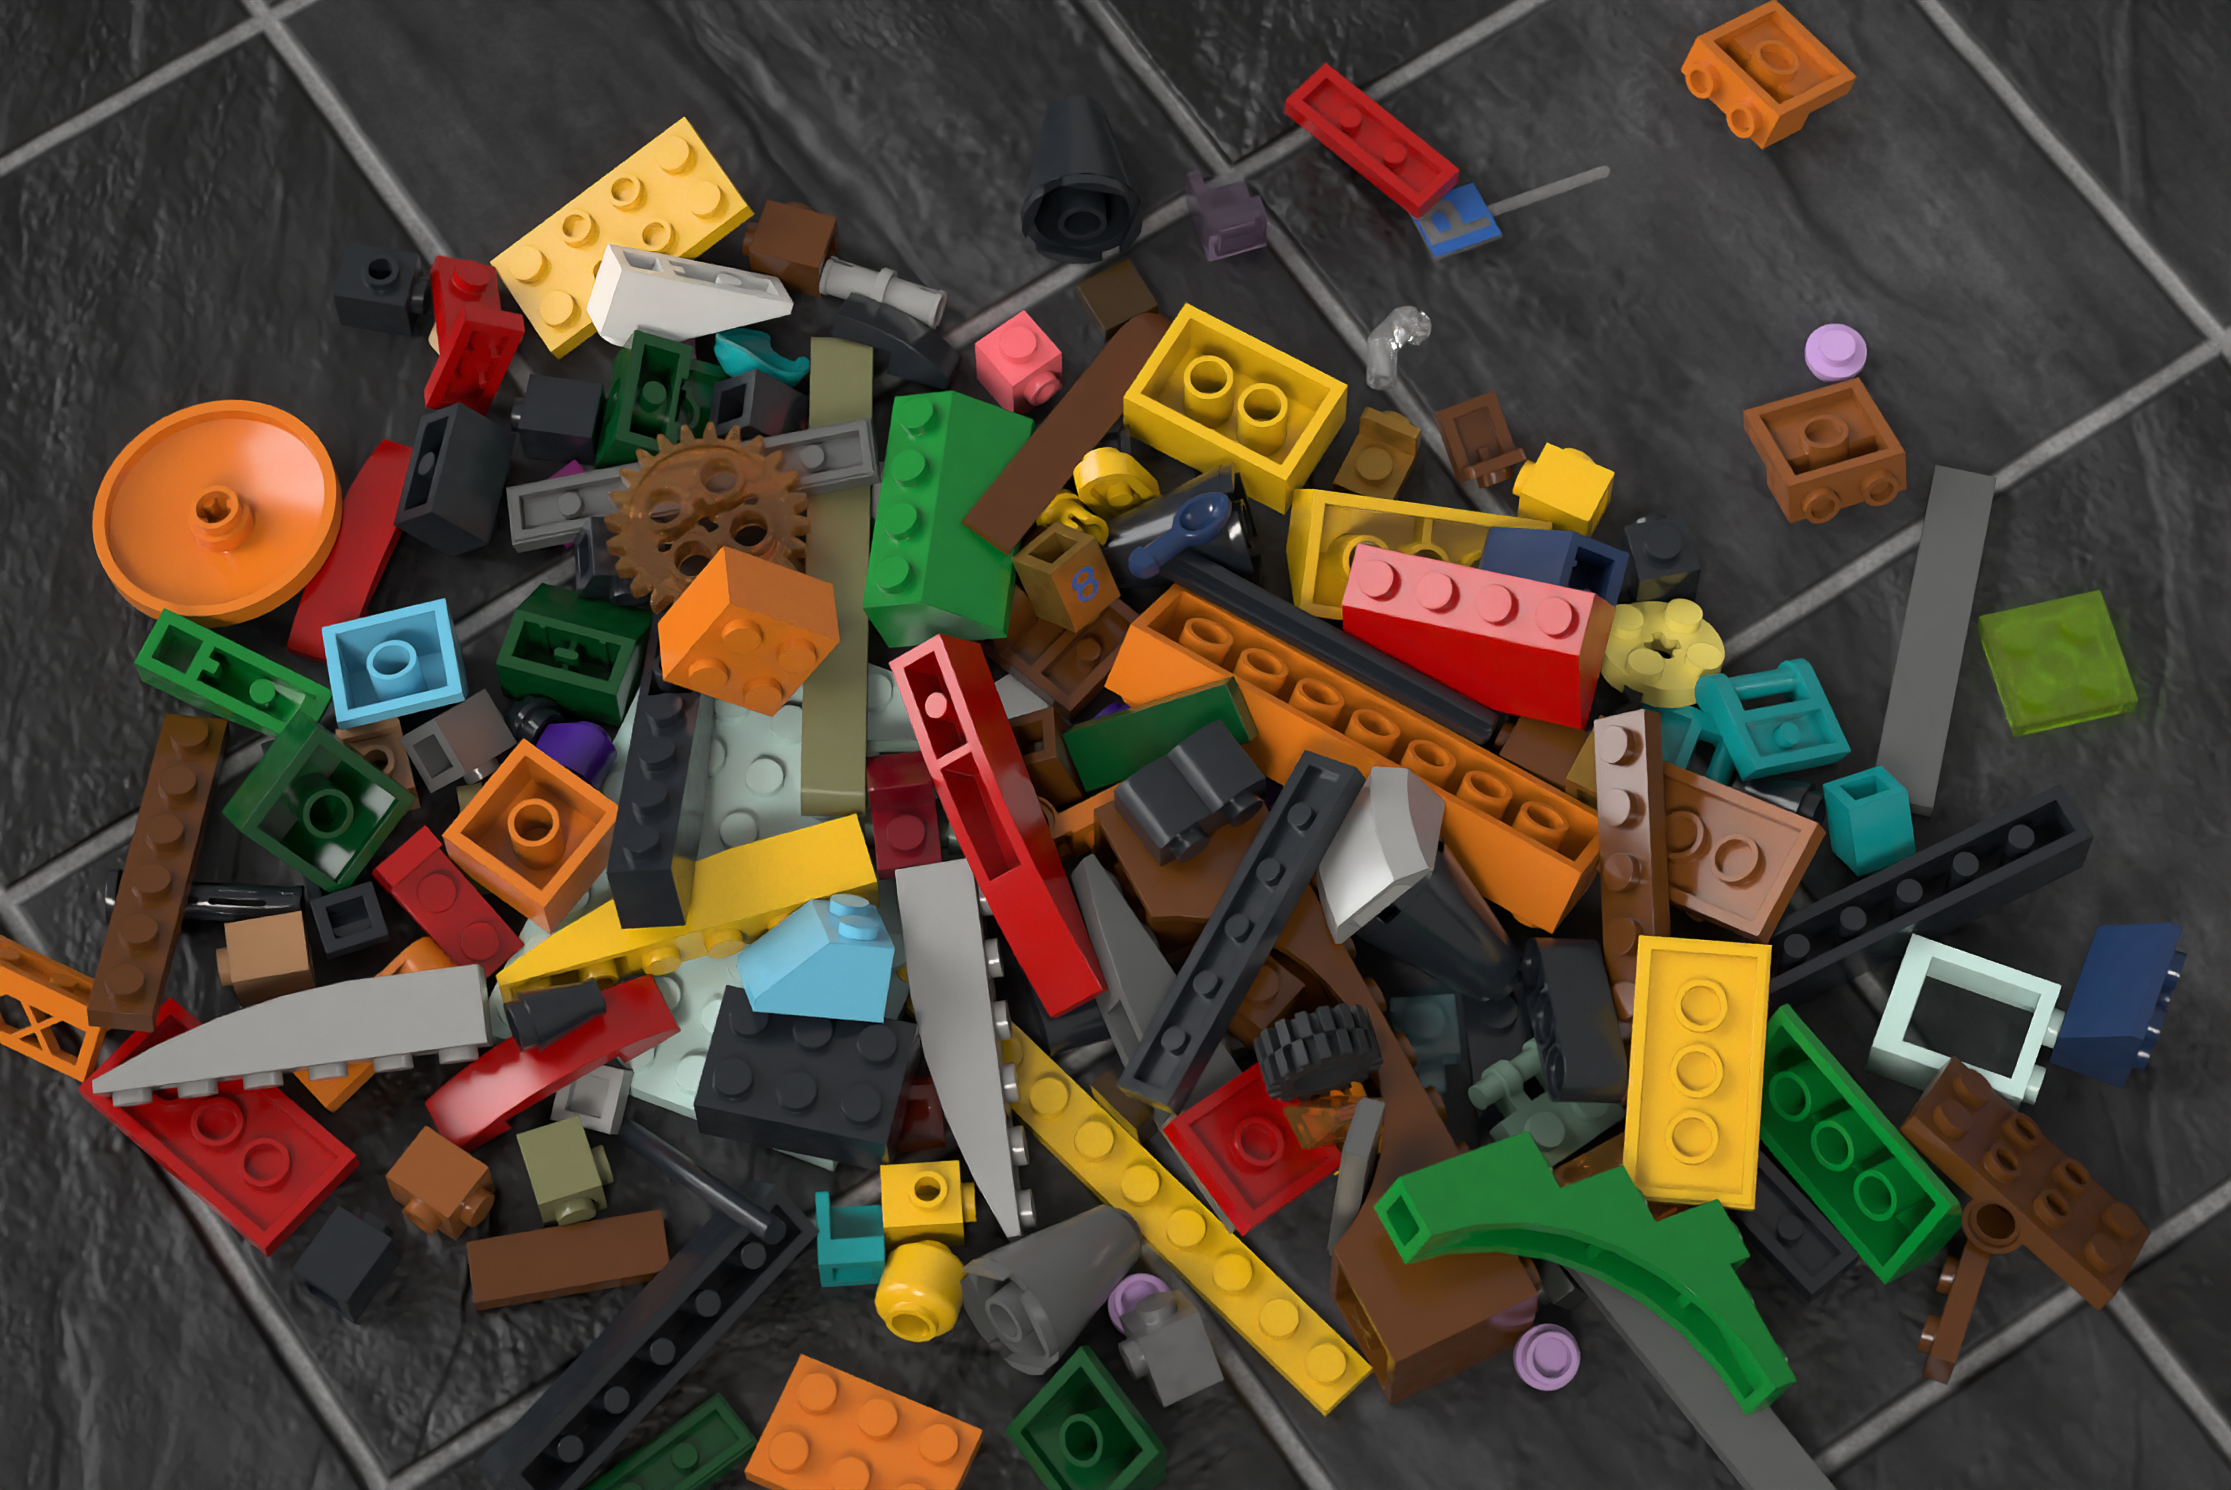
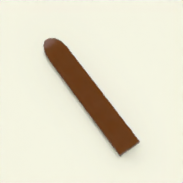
M1145 312L1132 317L1124 324L965 516L962 524L1008 556L1071 479L1075 467L1083 461L1087 453L1097 447L1124 413V395L1172 325V322L1162 314Z

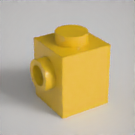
M1546 443L1536 463L1530 460L1524 463L1514 484L1513 494L1520 497L1517 517L1553 522L1552 530L1574 531L1591 538L1610 503L1615 472L1595 464L1588 455L1572 448L1561 449Z
M959 1160L880 1165L883 1229L886 1250H894L903 1244L922 1240L937 1241L945 1246L965 1245L963 1223L976 1222L974 1182L961 1183Z

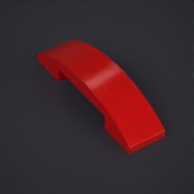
M383 439L358 473L343 500L341 524L335 544L321 569L305 586L286 647L288 653L328 666L322 627L369 616L367 607L403 531L393 524L413 450L412 447Z
M648 974L602 990L606 1014L589 1021L541 1053L536 1048L522 1053L517 1047L513 1036L479 1057L478 1060L469 1064L425 1102L440 1135L469 1153L510 1130L512 1127L508 1121L509 1118L619 1056L626 1063L681 1032L682 1030L654 977Z

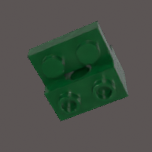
M634 330L613 360L594 468L601 470L720 447L706 439L713 387L715 383L732 377L726 374L720 366L693 359V346Z

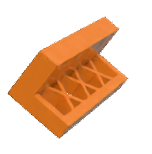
M0 935V997L7 994L21 1001L31 1025L18 1030L6 1024L0 1013V1043L74 1079L85 1082L94 1073L106 1032L112 1029L89 1026L87 1006L95 979ZM44 1012L51 1015V1017L46 1018ZM64 1021L86 1032L78 1057L60 1049L50 1027L51 1025ZM35 1032L37 1038H35V1037H33V1036H31V1035H29V1034Z

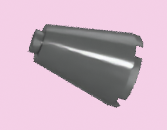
M1099 1205L977 1257L965 1265L961 1271L968 1273V1276L960 1281L966 1312L979 1334L988 1344L999 1338L1012 1351L1004 1360L1013 1368L1028 1375H1043L1056 1365L1141 1256V1230L1134 1218L1125 1210L1120 1208L1114 1209L1108 1205Z

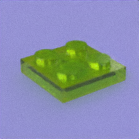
M2100 590L1980 616L1977 629L2013 737L2135 710L2138 697Z

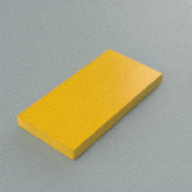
M1639 935L1623 1165L1635 1186L1644 1194L1647 1203L1697 1207L1718 1199L1724 1209L1754 1211L1772 945Z

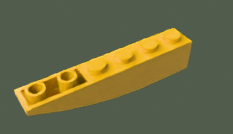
M857 814L733 847L696 861L686 926L621 929L614 899H611L552 934L496 974L503 1003L517 999V991L576 983L592 977L597 982L600 991L617 985L619 979L642 973L646 975L651 974L652 976L664 975L678 969L682 962L708 955V957L716 959L732 956L740 952L745 944L757 941L811 899L830 901L832 895L851 894L865 898L869 901L870 905L880 908L878 883Z

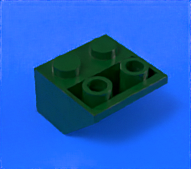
M541 583L516 608L497 658L496 669L503 697L521 701L527 695L536 698L547 697L558 704L561 712L621 727L632 704L643 673L654 612L634 606H616L607 599L577 598L576 591Z

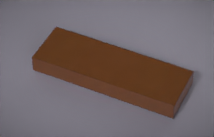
M662 1209L466 1242L474 1304L477 1311L650 1282L670 1261Z

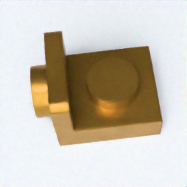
M1365 407L1360 417L1359 433L1333 481L1332 492L1398 500L1419 459L1421 430L1413 426L1410 420L1393 411L1380 412L1370 407Z

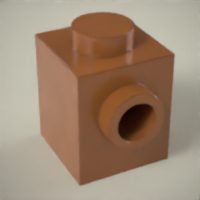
M426 1125L386 1175L393 1199L405 1206L402 1212L409 1221L431 1235L439 1229L455 1241L467 1226L474 1228L483 1221L495 1199L493 1194L495 1187L489 1167Z

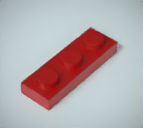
M1327 63L1285 100V114L1417 220L1459 182V168Z

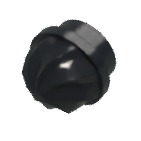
M529 695L521 701H514L512 707L507 709L503 716L506 725L517 744L511 747L512 750L516 748L523 738L536 746L547 724L568 723L566 717L561 714L557 703L547 697L536 698Z

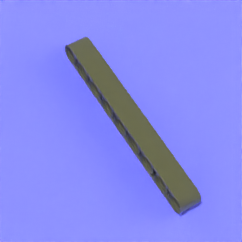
M811 337L809 429L869 417L873 422L874 347L838 337ZM871 485L807 497L806 575L833 584L840 642L803 683L801 816H849L853 814L866 816L869 618L862 609L871 550Z

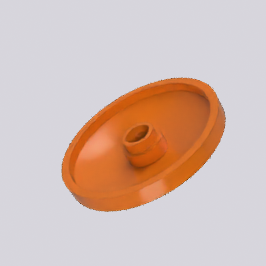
M221 400L194 405L172 413L152 424L137 435L116 457L100 485L95 500L92 529L96 552L117 591L131 605L149 617L158 620L163 609L166 608L205 628L226 627L243 623L262 616L287 602L302 590L321 569L335 544L340 529L343 506L341 484L337 471L319 438L307 425L286 411L271 405L245 400Z

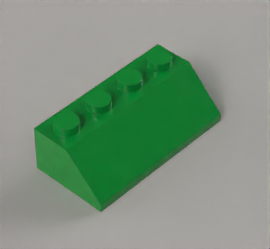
M956 391L895 397L862 609L889 648L917 646L939 633L968 641L1007 637L1016 578V568L1011 558L1019 552L1021 540L1007 556L963 525L962 521L1034 434L1037 425L1033 419Z
M1787 1003L1779 1007L1766 1025L1759 1138L1886 1285L1933 1260L1962 1226L1963 1212L1960 1202Z

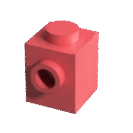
M1025 310L975 343L977 380L1003 409L1023 416L1034 407L1046 402L1063 388L1062 352Z

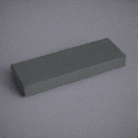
M1362 1097V1101L1358 1100L1342 1150L1327 1250L1330 1251V1256H1332L1333 1247L1353 1224L1372 1186L1385 1109L1384 1102Z

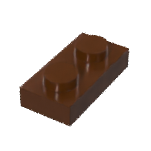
M1969 1239L1966 1241L1961 1257L1951 1254L1947 1255L1936 1288V1292L1948 1295L1942 1316L1932 1313L1928 1314L1917 1347V1351L1929 1355L1922 1377L1946 1385L1956 1364L1991 1253L1976 1247Z

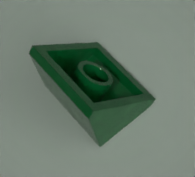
M1089 1345L1080 1347L1005 1429L1006 1433L1049 1490H1151L1167 1479V1449Z

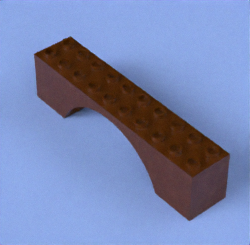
M1267 792L1266 795L1261 799L1262 801L1263 799L1267 798ZM1114 800L1094 809V855L1104 870H1108L1116 877L1122 888L1123 898L1140 923H1144L1152 930L1157 938L1159 951L1170 966L1183 967L1269 814V810L1264 802L1260 811L1246 823L1238 827H1232L1228 823L1209 834L1210 842L1208 846L1193 859L1185 863H1180L1175 859L1163 866L1157 863L1117 812ZM1314 873L1269 956L1306 984L1304 1011L1306 1010L1307 1014L1314 1013L1317 1007L1326 1005L1329 1006L1330 1010L1338 1004H1348L1349 1008L1357 1004L1361 1005L1363 1009H1367L1382 1054L1383 1064L1380 1065V1070L1377 1073H1370V1078L1361 1083L1369 1099L1385 1103L1382 1121L1383 1137L1381 1152L1378 1153V1166L1364 1205L1351 1227L1333 1247L1329 1294L1365 1361L1373 1367L1372 1374L1391 1406L1515 1346L1521 1334L1533 1326L1535 1312L1538 1311V1291L1542 1289V1282L1530 1257L1507 1253L1447 1254L1407 1265L1402 1260L1374 1206L1399 1177L1470 1152V1149L1464 1141L1454 1143L1444 1123L1448 1121V1115L1441 1097L1432 1085L1423 1088L1413 1070L1417 1066V1059L1409 1040L1401 1030L1395 1033L1392 1032L1382 1014L1387 1011V1007L1377 983L1371 976L1362 979L1352 959L1356 958V950L1351 937L1341 944L1334 942L1323 912Z

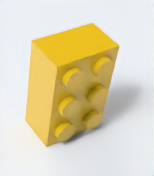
M1185 303L1124 395V425H1130L1132 437L1202 473H1206L1220 465L1234 462L1235 473L1240 472L1248 497L1285 515L1292 504L1294 489H1302L1346 420L1348 385Z

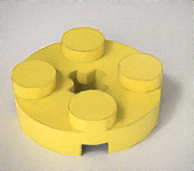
M1678 598L1671 600L1669 603L1642 601L1631 604L1616 605V612L1600 672L1606 681L1621 693L1623 692L1624 685H1627L1632 690L1643 693L1641 703L1660 708L1686 707L1697 703L1695 685L1698 679L1705 675L1721 672L1725 658L1724 645L1716 630L1707 621L1702 619L1703 611L1693 601ZM1653 650H1660L1666 652L1671 656V658H1662L1659 652Z

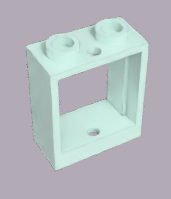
M1912 934L1875 1036L1865 1070L1925 1091L1937 1071L1950 1059V1057L1903 1041L1925 978L1929 976L2034 1013L2011 1079L1962 1062L1968 1068L1981 1073L1990 1083L1992 1090L2017 1112L2021 1101L2034 1105L2047 1069L2035 1064L2040 1046L2044 1045L2054 1048L2066 1014L2065 1011L2054 1008L2062 985Z

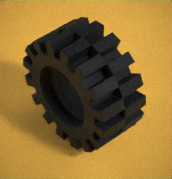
M1338 1004L1331 1010L1326 1005L1317 1007L1314 1013L1307 1014L1306 1010L1296 1013L1295 1019H1282L1275 1022L1276 1028L1264 1029L1260 1033L1261 1037H1257L1254 1040V1049L1270 1098L1274 1100L1280 1098L1281 1102H1290L1298 1097V1101H1307L1312 1095L1319 1094V1098L1331 1095L1330 1091L1335 1089L1347 1090L1352 1088V1082L1362 1083L1369 1079V1074L1377 1073L1380 1070V1065L1383 1064L1382 1054L1369 1012L1357 1004L1350 1008L1348 1004Z

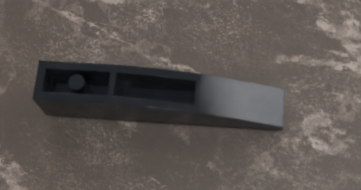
M667 611L654 612L606 870L621 929L686 926L695 873V862L697 861L709 771L714 697L663 680L658 622Z

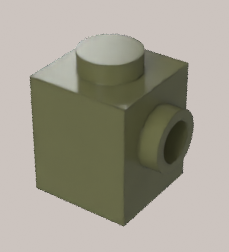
M580 1115L516 1135L545 1228L556 1224L562 1226L586 1222L596 1215V1211L608 1208L602 1186L614 1182L603 1145L590 1148Z

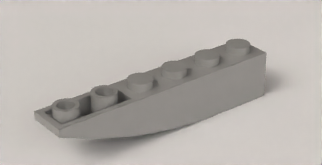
M966 858L895 870L910 995L924 1055L945 1117L970 1172L1006 1236L1012 1243L1026 1237L1028 1229L1037 1228V1214L1032 1190H1021L1018 1166L1029 1164V1153L1023 1125L1013 1127L1010 1103L1021 1101V1093L1016 1065L1014 1062L1005 1064L1002 1040L1012 1039L1013 1033L1007 1000L997 1001L994 978L1004 976V962L999 939H989L986 916L994 914Z
M478 964L358 979L281 996L216 1018L146 1050L92 1080L93 1094L103 1097L112 1096L113 1107H124L152 1103V1091L178 1088L179 1098H194L218 1094L217 1082L243 1079L244 1090L282 1086L284 1085L282 1074L308 1071L309 1081H324L348 1077L347 1065L373 1062L374 1072L383 1073L414 1068V1056L439 1053L440 1064L478 1060V1048L494 1046L485 969Z

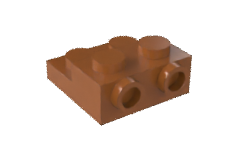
M1859 377L1743 411L1744 430L1766 465L1767 485L1789 523L1808 519L1816 524L1824 523L1835 517L1841 508L1865 501L1870 506H1883L1892 501L1898 492L1907 489L1906 452Z

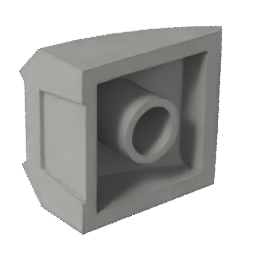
M1371 767V775L1364 783L1316 869V880L1321 905L1327 925L1336 944L1343 943L1434 869L1445 801L1409 768Z

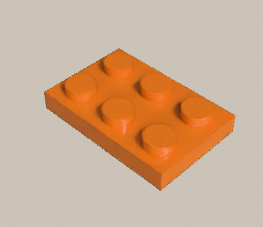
M801 1354L745 1469V1475L747 1480L771 1490H960L981 1446L984 1434L982 1429Z

